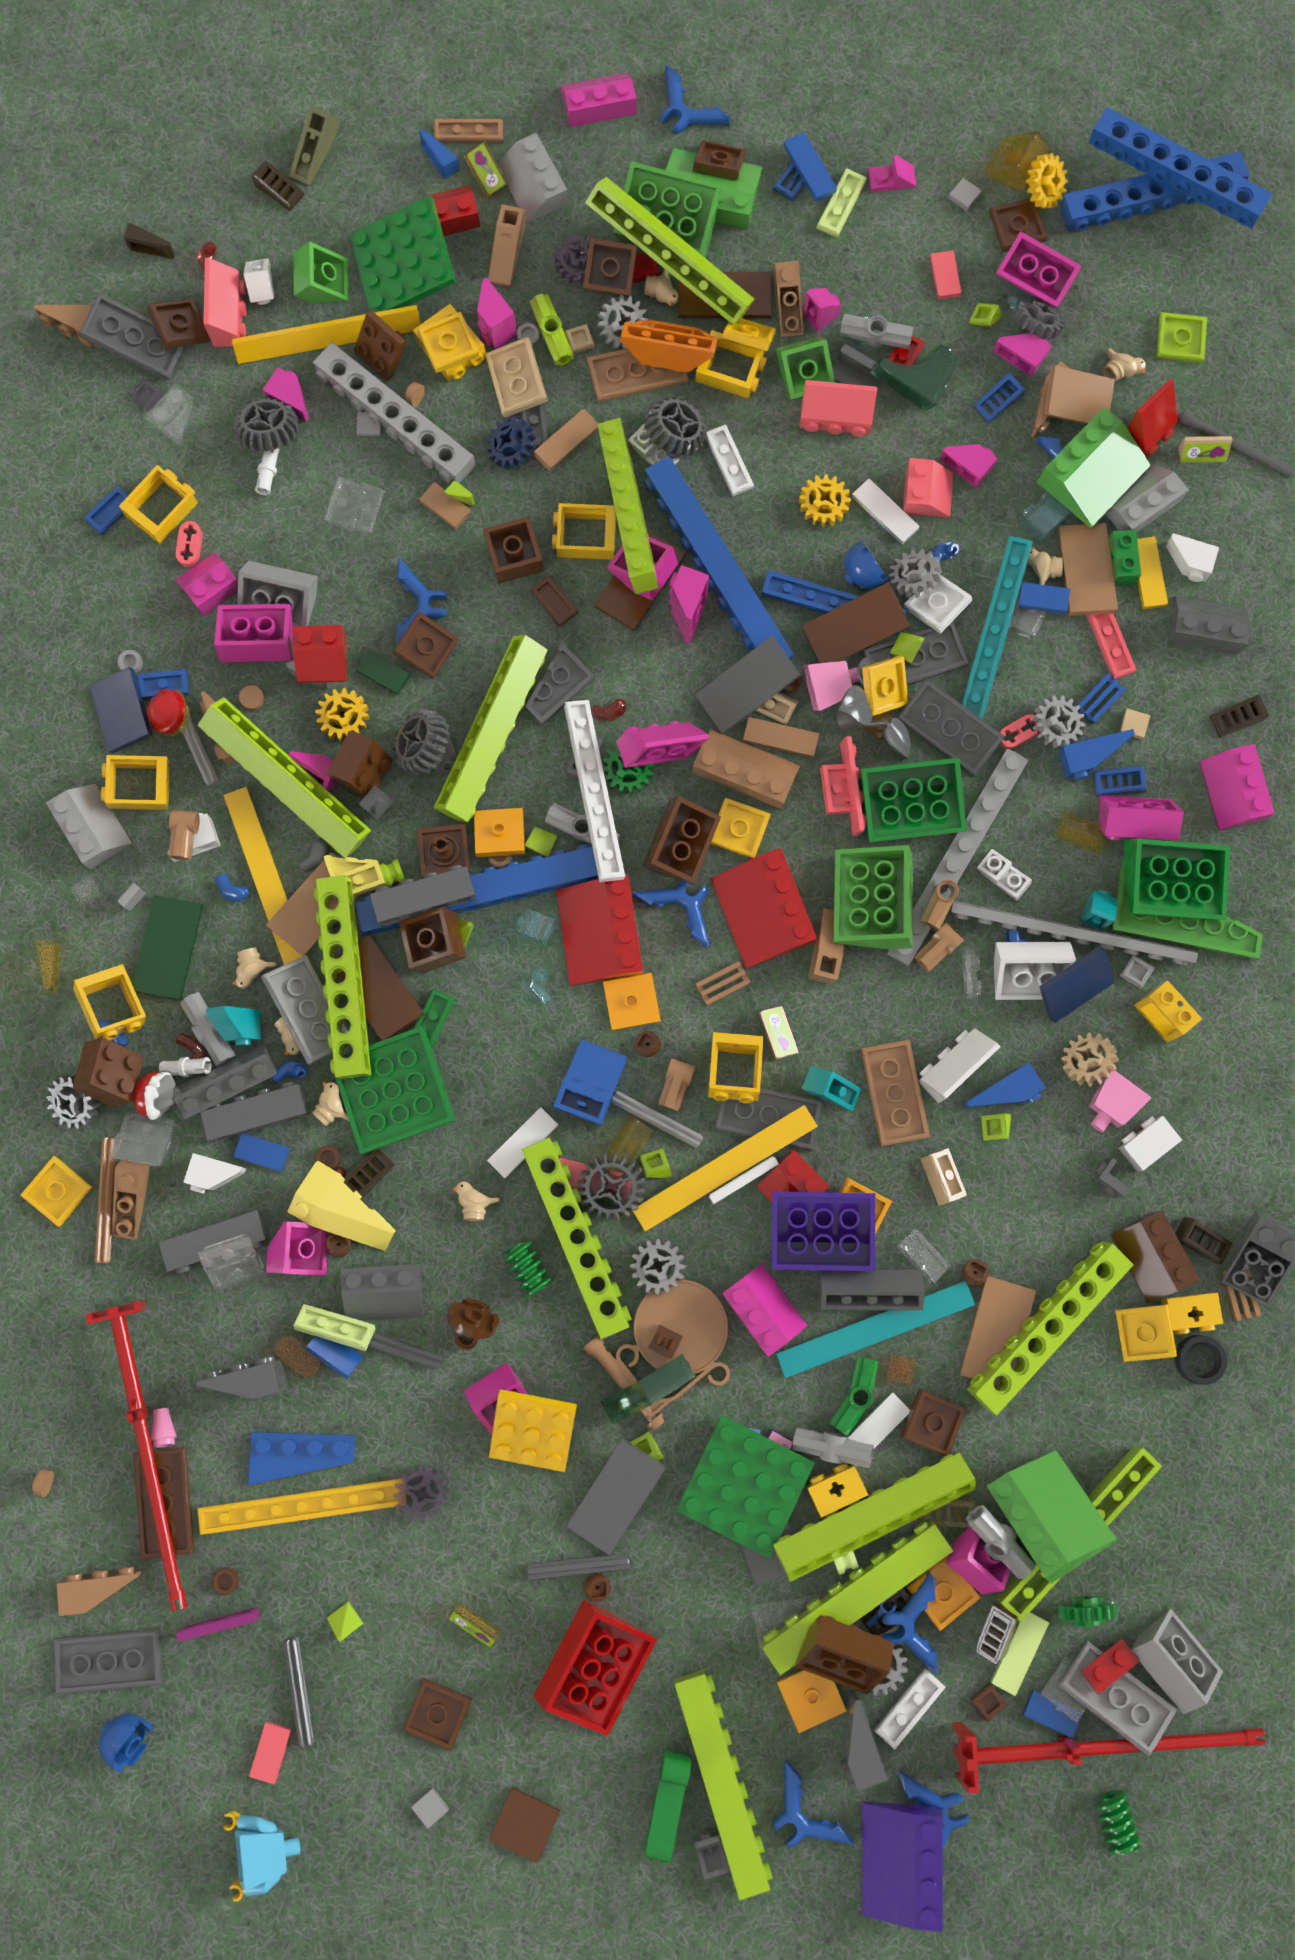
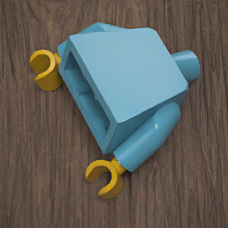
M230 1811L224 1816L231 1817L233 1825L226 1824L223 1827L227 1831L235 1827L239 1829L235 1830L239 1879L234 1881L229 1888H237L240 1893L232 1897L233 1901L237 1902L244 1894L246 1896H254L267 1893L280 1880L281 1875L287 1872L286 1857L300 1854V1843L298 1837L284 1840L283 1832L273 1822L257 1816H240L238 1812Z

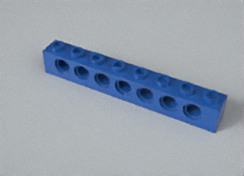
M1106 107L1095 125L1088 142L1096 149L1105 151L1117 160L1124 161L1135 167L1136 170L1154 177L1157 181L1175 188L1178 192L1196 199L1199 203L1205 204L1217 210L1218 213L1236 220L1239 224L1251 229L1273 194Z
M1241 151L1208 159L1246 180L1249 177ZM1146 174L1064 194L1060 209L1067 231L1074 229L1082 231L1090 225L1097 224L1098 226H1103L1111 220H1127L1135 214L1147 215L1155 209L1164 208L1168 210L1177 204L1184 202L1192 204L1197 200L1178 192L1175 188L1159 182L1154 177Z

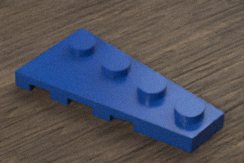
M251 1432L248 1485L352 1463L355 1456L356 1435Z

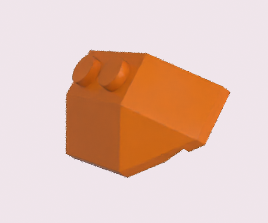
M654 320L636 321L634 323L624 322L620 341L642 365L671 369L677 372H690L714 357L718 338L710 336L708 333L695 327Z

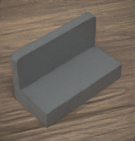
M844 344L841 348L838 361L832 368L834 380L839 383L873 387L878 385L885 369L881 364L847 344Z

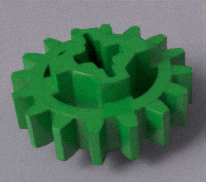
M615 744L614 752L611 750L607 751L609 758H603L602 760L603 764L606 765V767H603V772L608 774L605 776L606 783L612 782L610 785L612 790L619 787V794H622L624 790H628L629 795H632L635 788L639 793L642 792V784L647 787L649 786L647 778H653L654 773L650 770L654 769V764L644 765L643 773L638 766L632 767V771L630 769L624 771V763L618 745ZM613 764L618 768L615 776L612 772ZM634 780V782L626 783L625 781Z
M1083 1595L1071 1597V1603L1058 1606L1059 1619L1073 1621V1626L1094 1627L1105 1625V1620L1118 1617L1116 1603L1103 1601L1102 1596Z

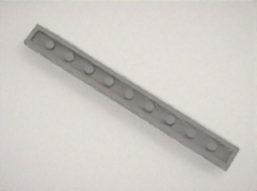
M1008 748L1006 749L966 818L967 831L957 833L913 908V948L890 949L887 955L906 966L910 965L931 929L919 920L932 896L933 889L941 881L947 879L953 880L957 884L1026 766L1028 759ZM945 886L940 888L941 895L944 898H949L951 894L950 889Z
M953 901L949 909L954 913V917L968 920L969 916L979 918L978 922L992 925L993 921L1001 922L1004 928L1017 930V926L1027 928L1026 932L1041 935L1042 931L1049 932L1051 937L1065 940L1066 936L1076 938L1075 942L1090 945V941L1100 943L1099 946L1109 950H1114L1115 946L1124 948L1125 953L1139 955V951L1149 953V958L1163 960L1165 956L1173 958L1172 962L1181 965H1187L1188 961L1196 963L1198 953L1191 949L959 901Z

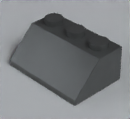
M1175 596L1168 641L1239 654L1248 645L1251 621L1247 609L1244 607Z
M421 1264L341 1269V1295L345 1316L356 1320L423 1316Z

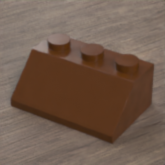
M680 796L669 799L642 866L660 875L694 884L721 816Z
M1163 1210L1153 1212L1111 1234L1118 1249L1133 1264L1130 1271L1147 1303L1178 1292L1200 1280Z
M820 1615L808 1629L796 1659L795 1667L868 1695L891 1672L894 1643L885 1640L882 1636L864 1632L856 1626L836 1621L833 1617Z

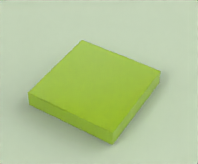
M1161 312L1159 315L1156 358L1203 363L1207 317Z

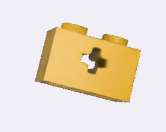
M1218 1293L1161 1299L1162 1305L1168 1304L1172 1330H1174L1175 1335L1190 1333V1328L1199 1327L1200 1331L1216 1330L1215 1325L1223 1324ZM1196 1311V1316L1188 1317V1312Z
M844 1462L832 1468L834 1473L826 1477L821 1473L809 1479L811 1484L807 1485L806 1488L821 1518L868 1496L854 1465H848ZM833 1482H836L838 1485L842 1484V1487L839 1488L840 1493L837 1495L833 1491L829 1492L833 1488Z

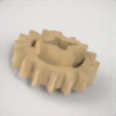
M1088 1033L1087 1038L1084 1039L1081 1035H1078V1041L1075 1043L1070 1040L1069 1043L1072 1047L1070 1049L1064 1048L1063 1050L1067 1055L1061 1057L1064 1064L1063 1069L1068 1074L1070 1080H1076L1079 1085H1082L1084 1081L1087 1082L1089 1087H1092L1093 1081L1102 1084V1077L1110 1079L1111 1077L1108 1072L1116 1071L1114 1063L1118 1062V1057L1115 1054L1117 1051L1108 1038L1103 1040L1099 1033L1095 1038H1093L1091 1033ZM1101 1050L1105 1051L1106 1058L1102 1056ZM1074 1061L1077 1062L1078 1070L1074 1067Z

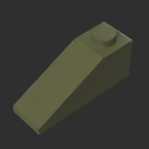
M310 106L289 177L311 185L334 142L341 119Z

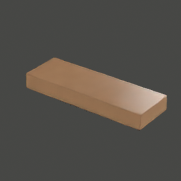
M434 119V138L440 143H503V119Z
M583 408L539 446L533 455L550 472L598 430L597 424L599 423Z
M748 717L743 742L813 758L819 733Z

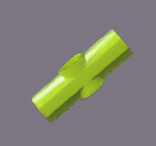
M541 293L536 295L529 303L541 330L542 339L549 349L555 366L567 365L574 359V355L562 329L561 320L556 315L548 294L544 295ZM551 328L556 329L555 331H552V332L547 331L548 329H551Z

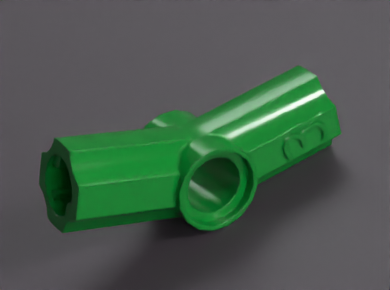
M856 1356L850 1389L829 1421L831 1425L846 1436L849 1435L866 1408L873 1401L872 1393L879 1361ZM858 1390H863L866 1394V1400L862 1404H856L853 1399L854 1393Z

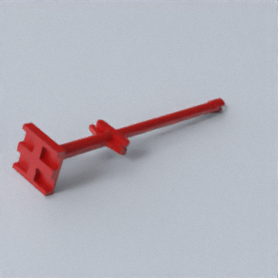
M142 1300L85 1315L87 1325L110 1319L129 1408L127 1419L129 1423L133 1422L169 1590L170 1606L172 1612L178 1609L176 1600H180L181 1610L187 1608L184 1588H182L146 1421V1418L149 1416L148 1406L144 1405L125 1316L145 1311V1302Z
M952 1722V1728L958 1735V1744H953V1752L959 1761L960 1772H955V1778L968 1794L979 1793L978 1765L1065 1759L1072 1765H1081L1082 1760L1080 1756L1142 1752L1127 1739L1075 1742L1066 1735L1058 1736V1741H1052V1743L977 1748L976 1736L963 1722ZM1262 1728L1234 1732L1162 1736L1153 1751L1238 1745L1259 1746L1265 1745L1266 1741L1256 1737L1266 1735Z

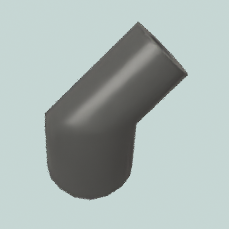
M317 839L312 845L310 856L299 861V865L304 872L323 862V856H326L328 851V845L324 839Z

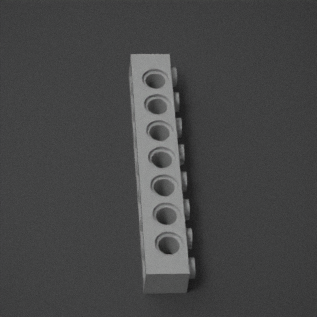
M332 342L313 361L316 370L315 375L324 384L329 382L333 386V390L340 397L346 396L349 398L352 406L359 412L362 410L368 412V418L374 424L384 426L387 434L394 440L400 439L404 443V447L411 454L417 453L420 455L422 462L430 469L435 467L440 471L439 475L447 483L451 481L460 483L476 466L474 456ZM339 372H345L343 375H336ZM356 386H362V388L354 390ZM374 400H380L377 404H371ZM391 414H398L395 418H388ZM409 428H415L413 432H406ZM427 442L434 443L430 447L423 446ZM446 456L451 457V459L448 461L441 460L443 457Z

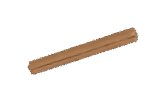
M115 1138L102 1139L95 1248L96 1263H109L111 1257L114 1178L117 1155V1139Z

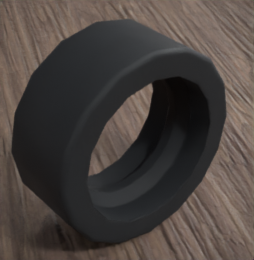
M1203 1335L1190 1336L1181 1341L1176 1349L1177 1356L1174 1358L1176 1369L1184 1379L1191 1383L1202 1385L1215 1383L1222 1378L1227 1369L1228 1358L1226 1351L1220 1342L1212 1337ZM1194 1345H1206L1215 1355V1366L1208 1374L1196 1375L1187 1367L1186 1354Z

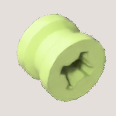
M853 1551L834 1560L839 1575L844 1574L849 1568L854 1570L859 1568Z

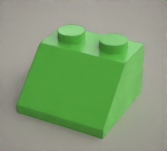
M310 241L293 253L295 297L309 303L349 301L348 258Z
M819 336L776 348L780 372L790 399L803 396L806 380L835 383L827 339Z

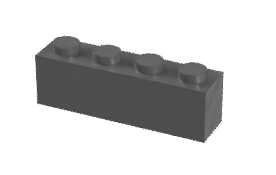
M456 865L448 868V872L441 874L437 872L428 873L423 876L424 879L414 881V879L404 880L399 883L400 886L390 888V886L377 888L375 893L370 894L378 924L384 927L440 907L450 908L477 900L467 866Z
M263 1044L212 1069L208 1074H202L173 1089V1100L183 1117L187 1119L277 1075L276 1064L266 1045Z
M288 1082L280 1085L279 1090L272 1092L270 1089L255 1092L256 1096L247 1099L246 1096L235 1097L231 1099L232 1103L226 1105L218 1103L205 1111H201L200 1114L207 1141L213 1143L241 1135V1133H249L308 1116L309 1111L302 1086L299 1084L295 1085L294 1082Z
M255 1210L159 1242L166 1271L181 1275L190 1272V1266L200 1263V1267H205L216 1263L215 1258L224 1255L225 1259L240 1255L239 1250L249 1247V1251L262 1248L264 1247L263 1242L270 1239L262 1212Z
M922 1270L819 1271L818 1292L821 1310H923L925 1287Z

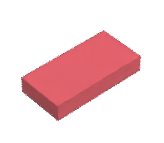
M954 251L932 253L930 255V262L937 299L960 297L962 292Z
M268 1721L265 1723L249 1777L271 1784L276 1783L291 1734V1728Z

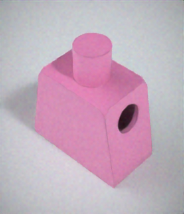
M846 661L802 665L813 710L820 711L842 701L844 694L852 687V684L860 682L857 667L848 670Z
M1116 1071L1108 1072L1111 1077L1110 1079L1102 1078V1084H1099L1089 1105L1090 1108L1098 1113L1091 1122V1125L1102 1133L1110 1123L1117 1128L1123 1126L1151 1099L1148 1094Z

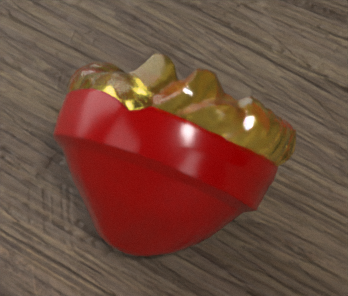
M161 689L149 701L147 715L152 727L167 737L181 734L189 724L186 720L190 716L189 708L184 695L178 689Z

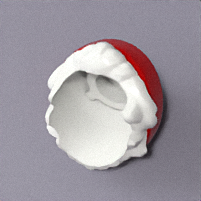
M151 1072L137 1081L133 1092V1102L139 1115L155 1120L160 1118L170 1106L174 1105L172 1098L176 1083L170 1073Z

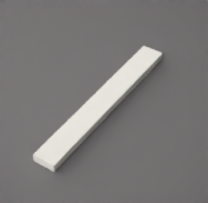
M589 700L565 702L564 709L599 882L624 880L625 873Z

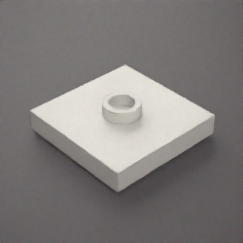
M940 575L941 581L935 582V589L928 588L929 594L926 595L924 592H920L919 598H916L915 594H913L904 603V608L940 634L972 601L971 595L942 575Z

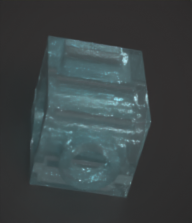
M527 909L525 915H520L516 928L519 929L520 936L548 946L556 921L554 918Z

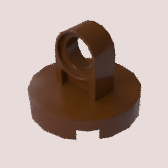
M468 1298L463 1299L462 1303L456 1304V1301L452 1303L447 1314V1320L452 1329L456 1331L454 1341L458 1348L462 1350L473 1349L478 1339H486L494 1335L499 1318L496 1312L493 1315L488 1311L489 1305ZM460 1335L473 1339L465 1341L460 1338Z

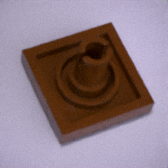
M371 311L366 313L353 351L384 380L388 381L395 373L406 341L403 339L402 334L394 331L377 314Z
M466 824L417 829L422 879L428 873L437 872L441 874L448 872V868L456 865L467 866L469 873H471Z

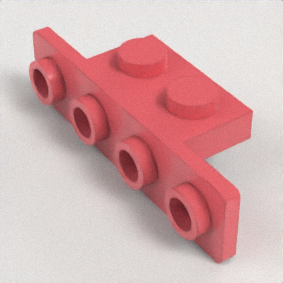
M847 736L840 743L842 764L822 765L820 773L826 815L849 813L852 835L858 836L866 827V816L862 814L861 808L863 794L858 787L860 772L859 768L855 765L856 746L854 743L852 744V737Z

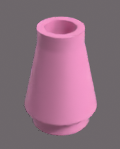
M169 1408L153 1410L151 1442H153L154 1448L175 1445L174 1439L177 1436L169 1414Z

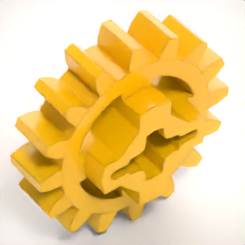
M1044 154L1037 156V161L1031 162L1033 169L1028 170L1030 179L1026 180V183L1029 184L1030 188L1027 190V193H1032L1030 200L1031 202L1036 201V207H1041V209L1056 207L1058 202L1063 199L1061 194L1067 191L1064 188V185L1068 183L1064 176L1067 170L1062 169L1064 162H1059L1058 155Z
M825 474L824 479L820 480L819 476L816 475L814 483L808 480L806 487L801 489V496H799V503L802 504L800 512H806V520L813 518L812 525L819 521L822 527H825L826 522L834 526L835 519L841 522L843 514L847 515L849 507L847 506H850L851 498H848L850 491L849 489L843 490L844 482L836 483V476L832 480H828V474ZM810 495L812 496V499L814 500L812 505H810V502H809V497H810ZM838 496L840 499V506H838V502L836 501Z
M343 688L342 692L338 694L337 690L333 689V696L330 697L328 694H324L326 701L318 702L322 709L315 711L317 716L320 717L316 721L319 726H322L321 730L324 734L329 732L328 736L330 739L335 738L337 735L338 740L342 742L349 730L360 734V728H367L363 721L370 718L367 713H364L369 710L368 706L363 704V697H357L354 690L348 694L346 688ZM344 711L345 717L340 718V712ZM338 725L342 727V729H337L332 726Z

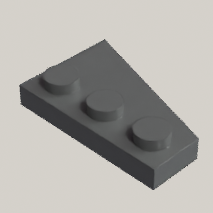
M561 643L558 653L553 661L550 662L547 672L541 682L538 683L525 708L543 726L564 707L565 702H570L594 681L595 675Z

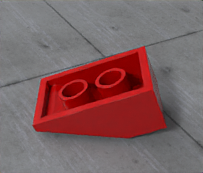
M1171 379L1137 410L1127 428L1144 456L1148 458L1158 450L1159 446L1157 444L1161 440L1166 442L1175 433L1173 428L1178 421L1174 382Z

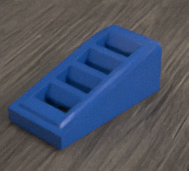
M424 129L420 130L421 146L443 179L460 171L458 158Z
M1009 372L978 400L973 407L990 423L1025 394V389ZM1006 385L1014 392L1012 395L1004 388ZM1001 391L1007 400L1004 402L997 392ZM992 396L1000 404L998 408L990 400ZM986 402L994 412L989 414L982 405Z
M1144 766L1094 771L1096 795L1146 793L1147 791ZM1133 774H1137L1138 785L1133 786ZM1117 775L1118 787L1113 788L1112 776ZM1122 775H1127L1128 786L1123 787ZM1102 776H1107L1108 789H1103Z

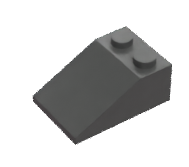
M852 1689L849 1690L843 1745L845 1760L841 1761L849 1785L854 1783L858 1792L888 1781L861 1701L856 1691Z

